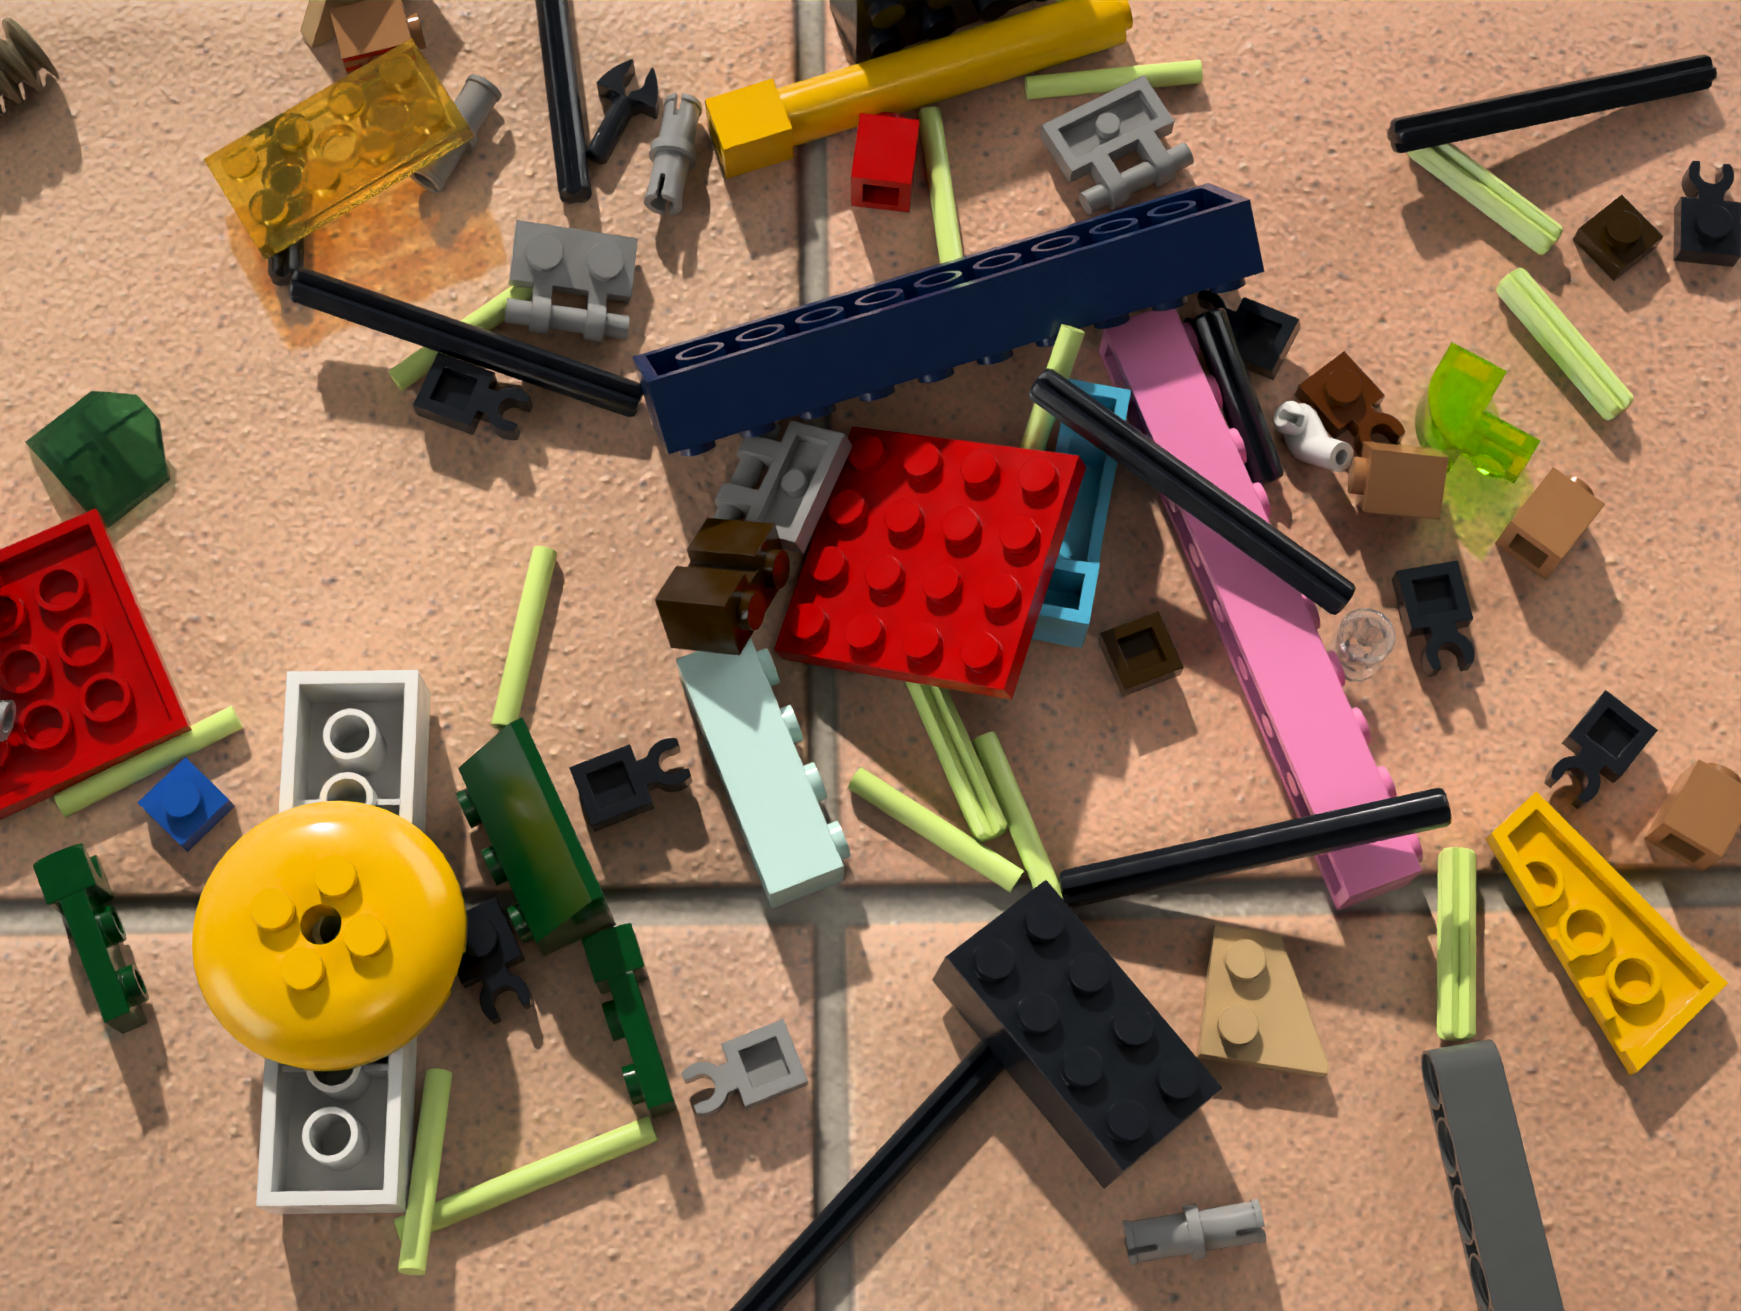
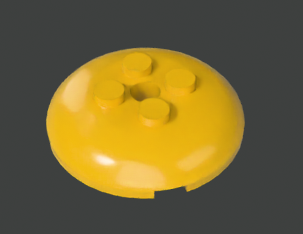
M322 801L283 811L258 824L243 835L218 862L206 882L195 912L192 930L193 965L197 982L213 1015L237 1041L265 1059L309 1071H339L356 1068L384 1058L408 1044L434 1020L452 993L450 989L457 975L462 955L466 951L467 915L462 891L454 871L434 842L412 823L388 810L359 802ZM320 916L341 917V930L335 939L323 945L311 943V933Z

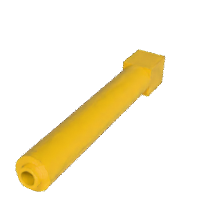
M1062 0L784 87L777 88L773 78L705 99L708 132L726 179L793 159V147L858 127L860 113L876 115L881 112H894L901 114L1122 45L1126 42L1127 30L1133 27L1131 8L1127 0Z

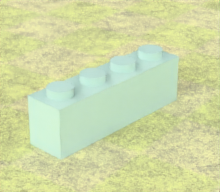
M750 637L740 656L696 651L677 658L676 662L680 680L771 909L844 881V865L842 861L851 857L850 849L839 822L835 821L827 824L818 802L827 799V794L814 762L803 766L794 745L803 741V735L791 705L779 708L771 687L780 684V680L768 649L764 648L756 651Z

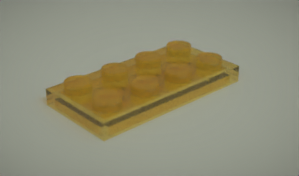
M411 38L205 157L203 160L257 249L266 260L475 137L469 124Z

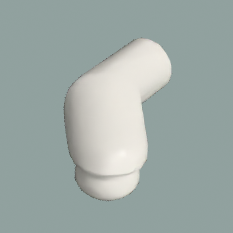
M1286 401L1277 408L1273 418L1274 426L1277 431L1284 435L1286 445L1296 459L1335 472H1343L1349 468L1354 456L1352 446L1347 442L1330 438L1317 412L1306 403L1298 404L1295 401Z

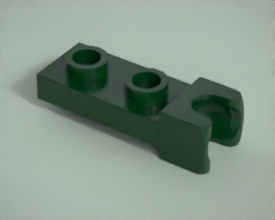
M83 843L54 852L35 862L33 868L46 904L63 915L67 920L104 1023L122 1034L147 1024L148 1022L141 1003L149 1000V994L135 964L132 963L126 966L118 944L126 941L127 937L117 911L111 904L103 905L104 902L113 899L114 896L98 856L89 857L86 847Z
M632 924L618 925L584 937L582 943L594 982L601 994L611 992L613 1000L601 1003L613 1042L626 1038L633 1063L621 1067L633 1105L646 1102L652 1118L678 1110L638 984L648 980L649 975Z

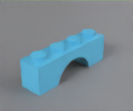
M1069 379L1071 383L1126 421L1131 390ZM1060 422L1055 452L1079 455L1086 466V470L1032 639L1082 649L1090 623L1100 567L1104 529L1118 462Z

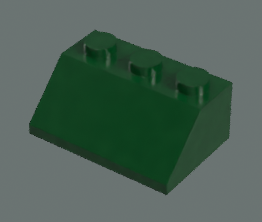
M523 717L510 722L458 768L467 788L455 794L470 827L473 828L482 823L492 845L482 849L481 853L496 885L498 886L509 881L518 901L517 904L508 907L507 911L522 944L535 940L543 956H546L615 924V920Z

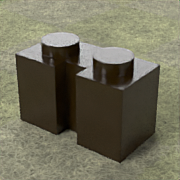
M707 518L687 548L690 559L688 567L676 566L656 596L655 602L671 648L740 656L753 632L762 625L765 612L777 592L786 585L790 573V560L787 552L782 549L775 523Z

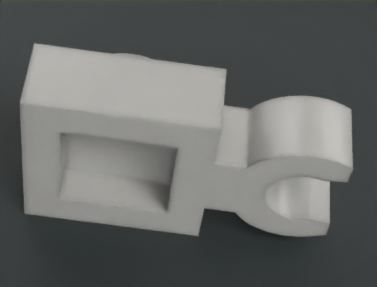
M784 1019L722 1043L721 1046L727 1059L726 1063L716 1066L709 1062H697L685 1068L681 1073L685 1084L706 1078L715 1085L714 1094L710 1099L694 1105L699 1117H707L718 1113L725 1106L728 1097L738 1092L741 1095L746 1110L809 1085Z

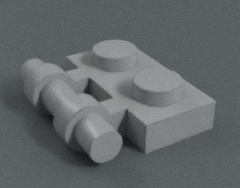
M1145 75L1041 126L1040 138L1068 182L1071 183L1090 173L1097 185L1079 194L1080 203L1088 215L1105 207H1108L1110 210L1119 208L1129 203L1131 194L1152 184L1156 187H1161L1175 180L1176 172L1194 163L1192 152L1187 144L1181 143L1166 150L1159 140L1172 133L1175 121ZM1137 151L1143 162L1120 173L1113 162Z
M516 220L508 285L532 288L531 301L507 298L504 322L527 325L528 332L547 334L548 329L582 333L583 340L602 342L603 337L626 340L630 317L607 313L606 302L607 300L629 303L632 297L638 238ZM552 292L587 297L585 309L552 305Z
M794 421L790 422L782 441L779 442L776 440L782 427L779 423L775 422L776 428L773 431L758 437L743 438L736 453L740 458L738 466L730 483H723L714 500L718 508L713 518L729 520L745 518V521L775 523L782 548L804 554L853 445L845 433ZM762 470H768L759 490H755L754 487Z

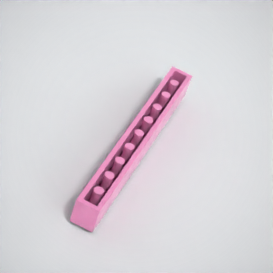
M1175 308L1166 311L1151 310L1130 317V320L1122 325L1104 329L1099 354L1113 387L1131 390L1127 411L1129 424L1270 524L1268 520L1271 516L1269 499L1259 482L1252 483L1244 463L1247 461V454L1244 442L1237 429H1228L1220 411L1223 408V398L1219 385L1213 375L1205 376L1197 358L1200 354L1199 343L1192 325L1188 321L1182 323ZM1159 492L1297 818L1397 797L1395 785L1389 772L1384 766H1376L1367 744L1371 742V734L1363 713L1357 707L1351 709L1342 686L1345 685V674L1342 664L1333 650H1325L1317 629L1320 628V618L1315 603L1303 594L1301 595L1295 588ZM1415 833L1314 855V858L1338 911L1409 885L1422 871L1419 862L1423 861V851Z

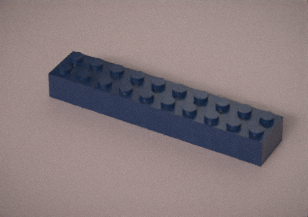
M1206 183L636 355L632 358L652 426L668 455L679 451L680 456L690 457L712 450L716 447L715 440L739 433L741 438H753L767 434L776 428V421L799 415L802 420H810L826 416L836 410L835 403L855 397H859L860 401H874L885 398L896 391L894 385L917 378L920 383H932L946 379L955 373L954 367L977 360L979 365H990L1005 361L1013 356L1012 349L1035 342L1038 347L1054 346L1061 324L1078 329L1089 325H1094L1096 329L1116 327L1130 320L1129 313L1151 307L1153 311L1175 309L1188 302L1187 295L1209 289L1210 293L1234 291L1245 286L1246 277L1265 271L1250 199L1211 183Z

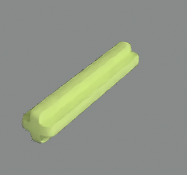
M1449 143L1407 152L1410 158L1537 254H1546L1561 237L1563 228L1559 223L1454 144Z
M1517 268L1507 274L1499 282L1496 288L1497 294L1603 419L1608 421L1625 412L1634 401L1633 394L1525 269Z
M906 681L908 690L973 838L982 843L1001 836L1006 832L1007 821L949 690Z
M1449 847L1444 848L1438 855L1437 1035L1443 1040L1463 1042L1474 1038L1476 1034V854L1472 849Z

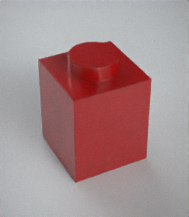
M881 112L876 115L860 113L851 173V206L910 213L918 153L920 120L908 119L894 112Z

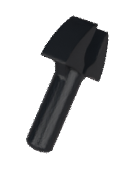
M633 59L615 66L597 81L599 97L609 99L611 105L586 150V155L592 162L600 165L607 163L632 116L644 113L657 119L660 99L657 77L653 67L650 69L643 87L632 91L628 96H626L625 88L629 85L635 74Z

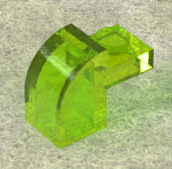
M1451 342L1433 373L1416 408L1415 430L1420 446L1439 449L1448 456L1447 473H1449L1460 454L1471 460L1473 466L1481 473L1492 478H1504L1514 484L1530 461L1541 440L1485 411L1507 371Z

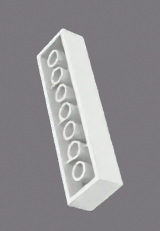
M419 670L287 672L279 813L301 805L322 801L359 802L388 810L406 819L425 834L431 693ZM320 916L319 921L313 927L311 943L323 945L335 939L341 930V917ZM417 1036L408 1044L384 1058L356 1068L339 1071H309L265 1059L257 1207L272 1214L406 1212L413 1157Z

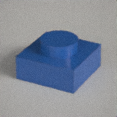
M186 757L137 802L187 852L235 807Z

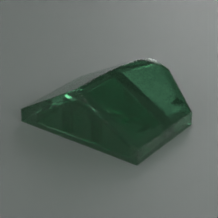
M91 391L25 441L28 447L85 512L95 508L98 510L107 528L170 480L161 422L137 394Z

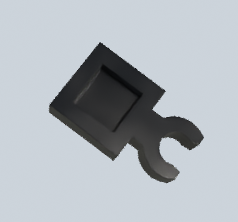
M1692 161L1682 177V189L1687 197L1681 196L1674 207L1673 261L1733 267L1741 257V202L1724 201V195L1734 181L1733 168L1731 164H1723L1716 174L1715 184L1705 182L1700 176V161Z
M1208 290L1200 291L1197 298L1201 308L1205 310L1223 308L1227 312L1247 370L1274 381L1301 329L1299 318L1243 297L1237 310L1233 311L1226 308L1224 300L1217 293H1210ZM1186 317L1184 322L1188 321L1192 325L1193 319Z
M438 352L413 407L418 416L474 435L480 420L490 423L492 430L499 437L506 440H518L520 436L518 424L503 419L502 415L510 408H519L522 411L531 412L533 405L530 396L521 389L508 387L495 391L498 383L495 372Z
M1458 560L1396 571L1391 580L1406 638L1424 635L1427 643L1421 653V666L1428 677H1433L1440 671L1441 662L1438 657V651L1440 650L1452 652L1457 658L1460 672L1467 671L1474 662V649L1467 637L1459 633L1458 629L1468 627L1473 620Z
M1605 690L1562 742L1576 756H1568L1558 761L1547 773L1544 784L1551 788L1563 775L1575 776L1581 784V792L1571 805L1579 809L1585 806L1598 793L1601 783L1599 773L1610 782H1616L1658 729Z
M666 738L658 741L651 747L647 757L637 761L629 744L569 767L594 832L653 810L654 805L649 791L659 788L666 792H677L687 788L693 782L689 768L674 774L666 773L661 769L664 759L681 752L677 738Z
M497 897L467 910L466 951L462 955L457 975L464 988L482 981L484 986L480 992V1006L486 1017L495 1025L501 1022L495 1002L502 992H516L526 1010L533 1007V996L526 983L520 977L510 974L508 968L525 961V958Z

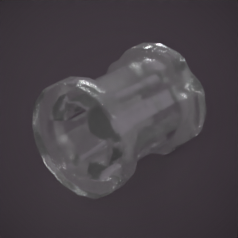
M1359 608L1349 612L1342 619L1334 639L1327 647V651L1333 650L1338 656L1346 680L1362 682L1372 678L1383 660L1391 653L1396 641L1395 629L1391 621L1381 612L1371 608ZM1351 638H1356L1358 644L1351 645ZM1370 646V653H1365L1363 647Z

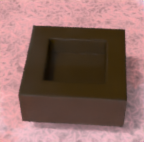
M1621 195L1582 225L1576 232L1573 240L1615 281L1657 248L1664 236Z
M1159 611L1106 630L1099 635L1098 643L1122 697L1180 676L1183 671V664Z

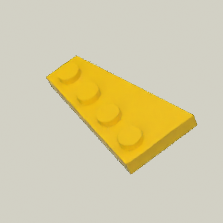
M1537 791L1485 839L1630 1076L1638 1072L1728 984Z

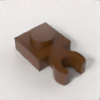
M1345 351L1298 385L1295 392L1296 398L1317 412L1325 430L1333 439H1336L1346 430L1350 431L1355 437L1354 448L1359 457H1362L1363 442H1373L1370 437L1371 434H1382L1387 437L1391 444L1398 445L1405 435L1404 427L1397 418L1390 414L1377 412L1375 408L1381 404L1385 396L1384 393Z

